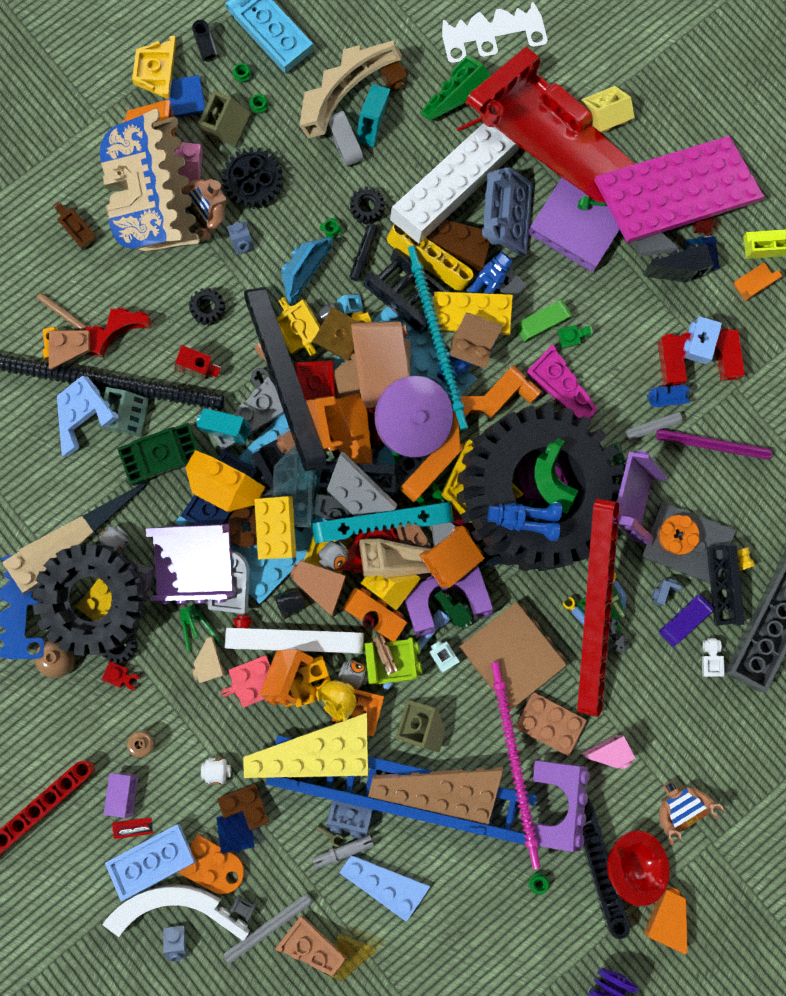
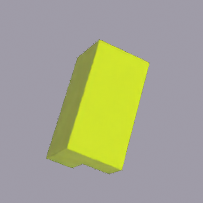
M786 230L746 232L743 236L746 259L786 256Z

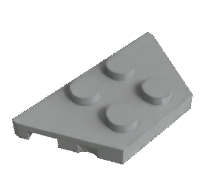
M341 452L327 491L355 517L395 510L397 503L344 452Z

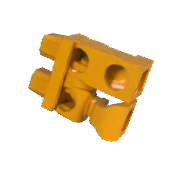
M322 655L315 657L311 665L298 667L290 688L291 692H289V696L297 699L296 704H288L285 707L296 705L299 708L317 700L316 691L331 681ZM325 678L321 685L316 684L313 686L311 684L313 681Z

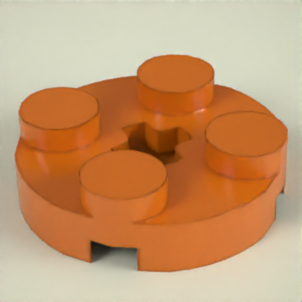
M674 515L662 523L658 532V540L662 548L667 552L669 551L674 555H684L691 552L699 543V530L690 517ZM676 530L683 532L682 540L674 538Z

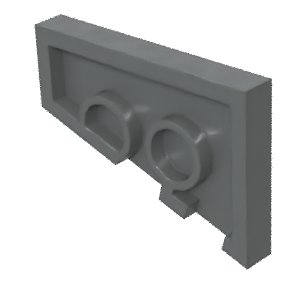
M316 495L314 514L328 521L355 517L334 496ZM341 523L342 528L349 530L348 526H345L344 523Z

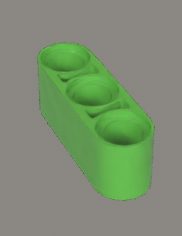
M560 300L521 320L515 327L523 342L526 343L569 321L573 316L564 300Z

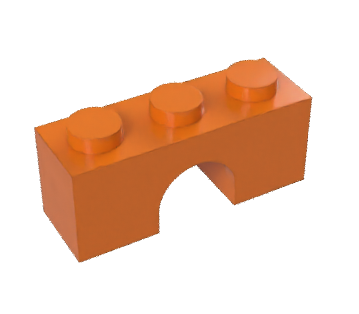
M354 588L341 608L361 621L368 612L375 611L378 614L379 620L374 630L390 641L395 642L407 624L403 620L404 615L395 609L393 612L386 608L388 604L379 598L377 601L370 597L371 593L366 589L361 588L359 590Z

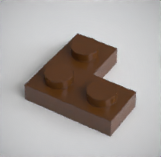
M257 784L217 798L224 819L244 812L250 831L270 824Z

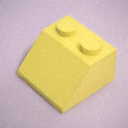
M616 86L581 99L582 105L592 116V126L600 132L609 131L611 127L626 124L628 120L634 118L631 96Z

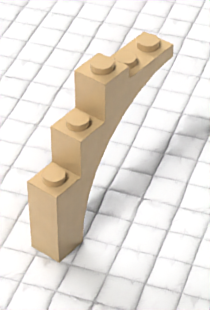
M394 40L362 49L360 45L344 49L341 66L324 71L322 87L304 92L299 126L308 139L326 133L333 111L341 99L358 82L372 72L401 60L402 54Z

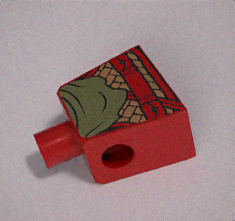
M181 345L174 370L205 379L206 374L217 378L221 367L210 363L211 356ZM196 364H202L203 367H197Z

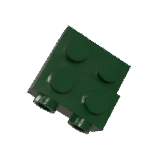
M440 591L434 595L433 599L445 615L451 619L450 621L456 629L461 627L464 630L474 622L470 616L472 611L466 604L462 605L459 602L453 607L452 603L454 601L447 592L443 593Z

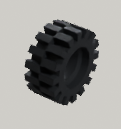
M365 187V190L359 188L358 192L355 191L353 193L354 196H351L350 211L353 214V218H357L359 223L363 221L364 225H367V222H370V224H373V221L378 222L379 217L382 218L385 205L384 197L380 195V191H375L373 187H371V190ZM371 200L375 207L372 211L365 212L360 208L361 202Z
M201 288L200 292L195 291V296H191V301H189V310L193 318L198 323L200 322L201 325L206 323L208 326L213 322L216 324L218 319L221 321L222 315L225 314V304L220 293L210 288H206V290ZM205 300H210L215 305L214 310L210 313H203L200 310V305Z
M132 634L129 636L131 639L126 642L124 651L116 653L111 650L102 653V656L107 661L113 663L129 661L130 658L135 656L134 653L137 652L138 642L136 641V635Z

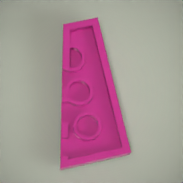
M552 344L530 367L526 374L564 408L573 410V416L576 419L582 416L590 419L598 409L585 390L581 388L576 377L570 372L566 362L560 357L556 351L557 349Z

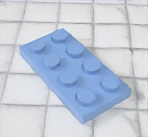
M177 824L105 864L120 901H125L196 863V860L180 824Z

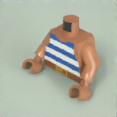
M204 179L193 180L187 187L182 189L183 195L191 196V207L206 226L205 229L198 228L195 232L199 236L203 234L200 240L210 239V231H214L225 219L227 200L220 190V183L212 179L206 181Z
M673 780L663 785L668 796L660 800L662 805L659 808V822L666 834L669 835V843L671 845H674L673 837H677L681 843L680 832L710 814L709 810H711L715 819H719L718 815L715 814L716 810H721L725 814L724 808L720 804H716L706 793L694 787L682 786L678 789Z

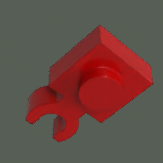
M109 662L101 680L119 688L125 683L128 689L136 690V687L132 686L130 681L133 678L140 680L141 677L136 674L127 675L128 668Z

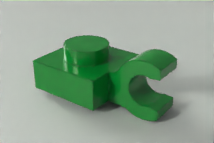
M577 325L557 329L561 349L580 345V339L591 337L593 334L592 326H587L580 330L577 329Z

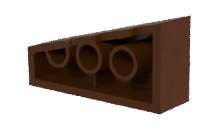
M444 220L426 237L457 260L475 270L476 273L479 274L483 270L490 242L483 237L482 229Z

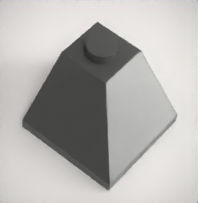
M666 232L630 242L640 257L678 250L677 245Z

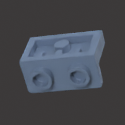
M332 800L326 827L330 828V831L333 833L342 834V831L350 833L351 837L362 838V836L367 835L372 809Z

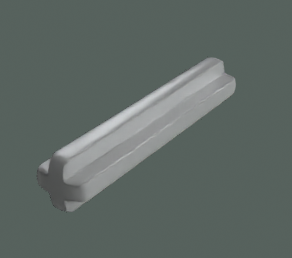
M679 412L628 429L626 431L629 440H633L659 429L682 422V416Z

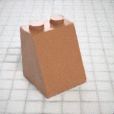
M299 560L298 565L294 564L292 568V580L326 613L334 617L346 576Z

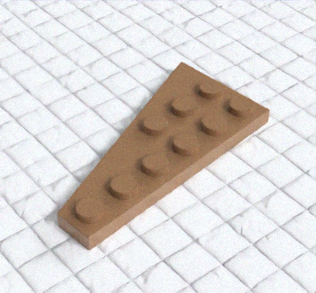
M495 767V769L491 770L477 768L475 771H463V769L431 771L429 774L415 772L411 773V775H373L368 797L488 825L503 767Z

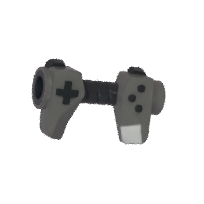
M610 616L609 635L612 639L608 640L607 653L616 651L624 653L628 649L629 640L625 636L618 634L616 630L618 622L612 616Z

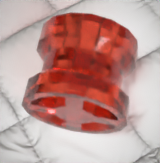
M713 217L694 222L693 233L697 234L700 232L704 236H709L713 225Z

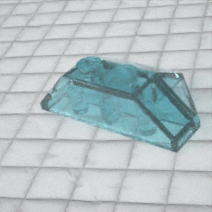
M293 446L274 465L273 498L293 496L294 527H311L315 502L316 469L304 470L296 446Z

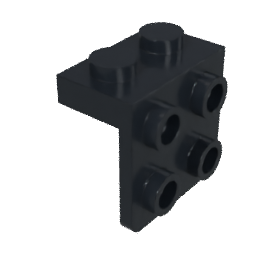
M277 439L254 450L252 453L253 457L251 458L256 469L259 468L263 474L260 477L264 485H269L270 489L277 487L279 482L289 478L285 470L279 465L281 460L287 461V467L292 476L304 470L299 454L282 453L276 444L278 442Z

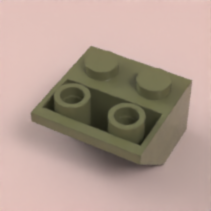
M214 90L198 124L202 134L236 147L251 113L232 97Z

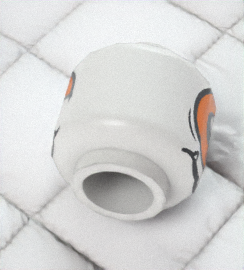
M207 758L205 763H202L201 778L205 779V782L209 785H223L226 783L227 777H231V765H227L225 758Z

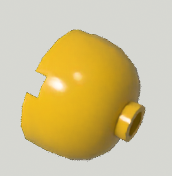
M334 680L327 682L316 691L319 703L323 700L326 704L323 707L325 711L338 721L343 719V722H345L352 715L356 707L355 690L349 683L345 684Z

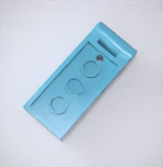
M228 0L225 3L227 10L234 16V19L285 74L314 51L313 43L273 0Z

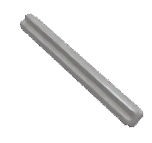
M304 894L248 935L244 941L241 940L226 951L223 955L228 963L233 962L311 905L312 899L310 896Z

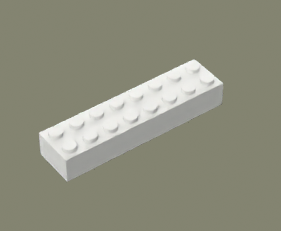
M483 123L392 207L390 220L417 243H420L487 180L488 172L498 170L518 151L519 145L506 137L496 127H488Z

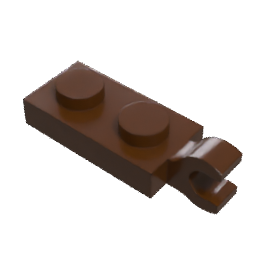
M59 201L53 205L60 215L57 219L58 222L82 250L97 239L96 235L73 208L67 211Z

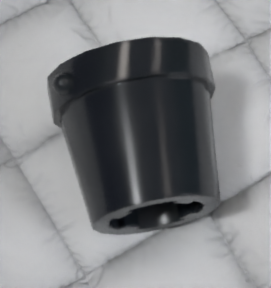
M298 589L274 595L283 619L289 618L292 614L305 608L303 598Z

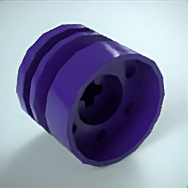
M600 967L597 973L604 977L605 980L595 977L594 981L601 986V990L590 988L587 996H633L628 991L638 994L640 988L626 976L614 970Z

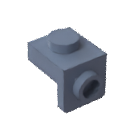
M245 221L227 226L237 255L254 249Z
M669 578L660 581L658 588L655 587L653 590L652 598L654 600L652 604L657 606L665 605L669 589L678 592L682 590V586L677 585L678 581Z
M184 926L163 928V953L167 960L177 962L181 961L182 958H187L186 931Z

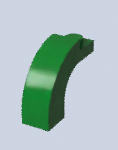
M557 438L554 443L550 442L545 453L542 452L537 458L535 480L543 498L549 504L561 503L562 512L567 514L579 490L563 483L556 473V461L565 442Z

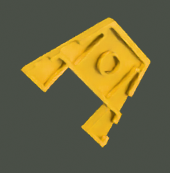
M470 439L465 443L441 494L448 502H451V505L460 514L466 512L467 508L465 503L458 504L457 494L464 489L463 484L457 483L458 474L466 468V465L462 463L464 455L473 449ZM512 482L513 494L515 499H517L524 493Z

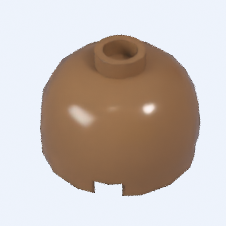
M47 640L44 642L43 656L39 659H34L38 671L46 677L62 678L68 675L75 667L77 655H74V651L65 652L58 648L60 643L52 644ZM40 646L37 648L35 654H37L40 651Z

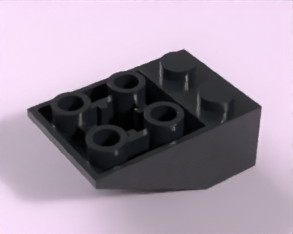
M697 243L689 246L687 250L681 251L679 249L671 252L669 256L653 258L643 275L644 277L687 283L704 277L713 267L714 263L706 243L702 245Z

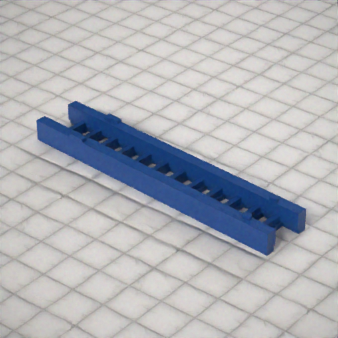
M277 735L275 745L294 738ZM368 756L370 771L364 795L352 793L356 776L347 777L344 791L333 788L335 776H327L325 786L313 784L314 777H306L305 781L296 780L293 777H270L266 780V785L523 845H525V840H527L524 837L526 833L510 829L516 811L515 803L518 796L515 793H517V790L498 787L496 797L510 800L504 828L490 825L492 813L489 824L486 825L368 797L373 775H376L377 770L399 775H411V773L415 772L429 774L432 770ZM527 793L526 797H529L527 803L535 806L537 796Z

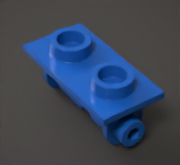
M684 384L671 386L670 392H667V386L653 387L652 390H649V395H647L651 407L690 403L686 395L689 394V387Z

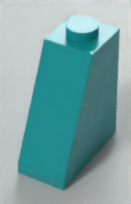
M372 84L360 112L356 138L358 143L371 147L375 146L389 101V88Z
M203 408L202 413H199L196 421L197 427L201 431L243 445L246 444L251 430L250 424L243 417Z

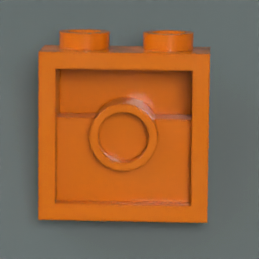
M354 689L356 707L348 719L367 712V735L374 736L384 696ZM332 718V721L336 724L342 722L343 719L341 721H338L335 718Z

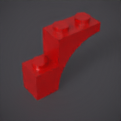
M111 308L105 330L103 327L93 325L92 328L86 326L85 330L90 331V352L86 354L104 358L111 342L122 333L137 328L150 329L152 324L148 314L140 311L131 313L125 308Z

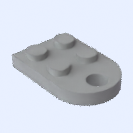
M231 551V557L234 559V565L232 566L234 596L227 598V602L216 603L215 599H208V609L246 614L248 613L250 568L244 556L238 552Z

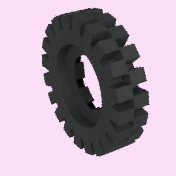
M79 544L62 549L56 553L57 557L50 558L43 565L46 570L39 571L35 580L40 585L33 588L32 598L38 599V604L33 605L34 615L40 614L41 620L37 621L41 631L47 630L49 632L46 638L52 644L60 643L58 648L65 652L74 651V655L85 656L90 654L92 656L114 650L131 639L130 635L136 634L141 626L138 622L144 619L146 609L142 608L143 603L147 602V592H142L141 587L146 584L143 575L138 576L136 573L139 569L134 561H128L126 559L128 555L122 551L113 550L114 547L105 544ZM85 577L101 579L111 592V607L107 614L97 621L83 620L71 608V590L76 582Z

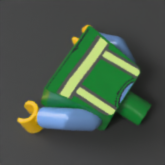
M614 572L610 616L618 622L625 617L626 593L620 583L615 581L616 573ZM568 597L573 604L568 607L563 602V607L566 610H572V614L584 624L586 597L577 603V607L575 606L574 599ZM618 623L617 629H616L617 632H619V631L621 630V627H620L619 623Z

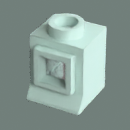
M440 640L431 646L432 651L429 654L441 673L459 663L447 641L442 643Z

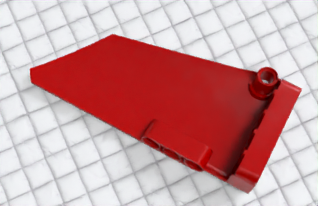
M528 46L523 48L474 89L467 97L466 102L483 117L482 120L486 126L496 127L506 137L599 203H606L594 181L595 177L634 165L635 163L590 125L592 116L583 105L559 84L553 83L550 85L538 75L537 71L541 63L540 57Z

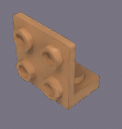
M466 312L451 340L449 355L486 369L489 363L490 350L502 330V325Z

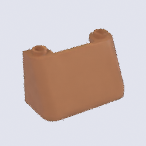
M401 321L351 324L360 393L366 408L376 407L380 395L392 382L409 376L404 337L408 336L406 324L402 325Z

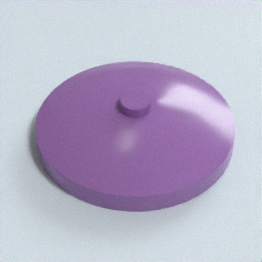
M406 376L392 382L380 395L375 409V425L383 443L393 452L408 457H421L437 450L448 437L453 421L451 402L444 389L435 381L421 376Z

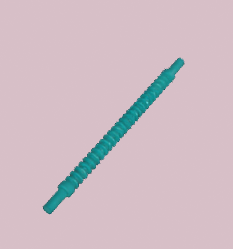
M412 245L408 247L412 262L411 270L414 273V278H417L415 280V283H418L416 287L420 288L418 293L421 294L419 297L422 299L421 303L424 304L422 307L426 309L424 311L427 314L425 318L429 319L427 321V324H430L428 328L431 329L432 340H435L433 342L436 345L435 350H438L436 355L439 356L438 360L441 361L439 363L442 366L441 371H444L442 375L445 376L444 381L447 382L445 384L448 387L447 392H450L448 396L452 398L450 400L453 403L451 405L452 410L456 413L460 430H466L468 425L463 412L465 407L463 402L460 401L462 397H459L460 392L457 391L459 387L456 386L457 381H454L456 377L452 375L454 373L451 370L453 366L449 365L451 363V360H448L450 356L446 354L448 352L445 349L446 344H443L445 340L442 339L443 334L440 333L442 331L439 328L440 323H437L439 321L436 318L437 313H434L436 309L433 307L434 303L431 302L433 300L430 297L431 293L428 292L430 290L427 287L428 282H425L427 278L424 277V267L419 262L415 246Z

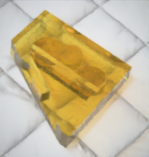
M339 932L334 946L348 959L337 974L331 977L340 981L345 980L353 970L357 969L370 955L375 953L376 947Z

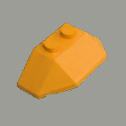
M196 450L185 467L192 494L226 512L255 506L254 499H260L266 488L246 474Z

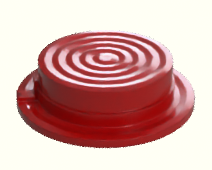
M630 831L623 834L613 845L607 861V872L611 884L619 896L629 904L648 906L658 901L664 894L669 881V862L663 846L651 834L644 831Z

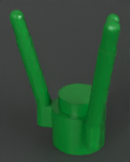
M191 605L180 610V620L187 652L191 651L187 625H190L194 638L198 639L199 637L194 623L198 622V617L216 642L221 644V640L203 617L200 609L196 610L195 605Z

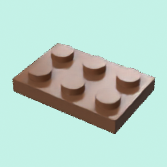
M533 692L515 728L569 756L587 720Z

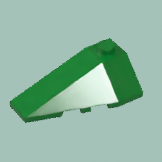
M467 54L452 69L450 79L447 82L443 81L440 85L441 91L431 97L420 114L430 121L464 104L470 93L491 76L482 63Z

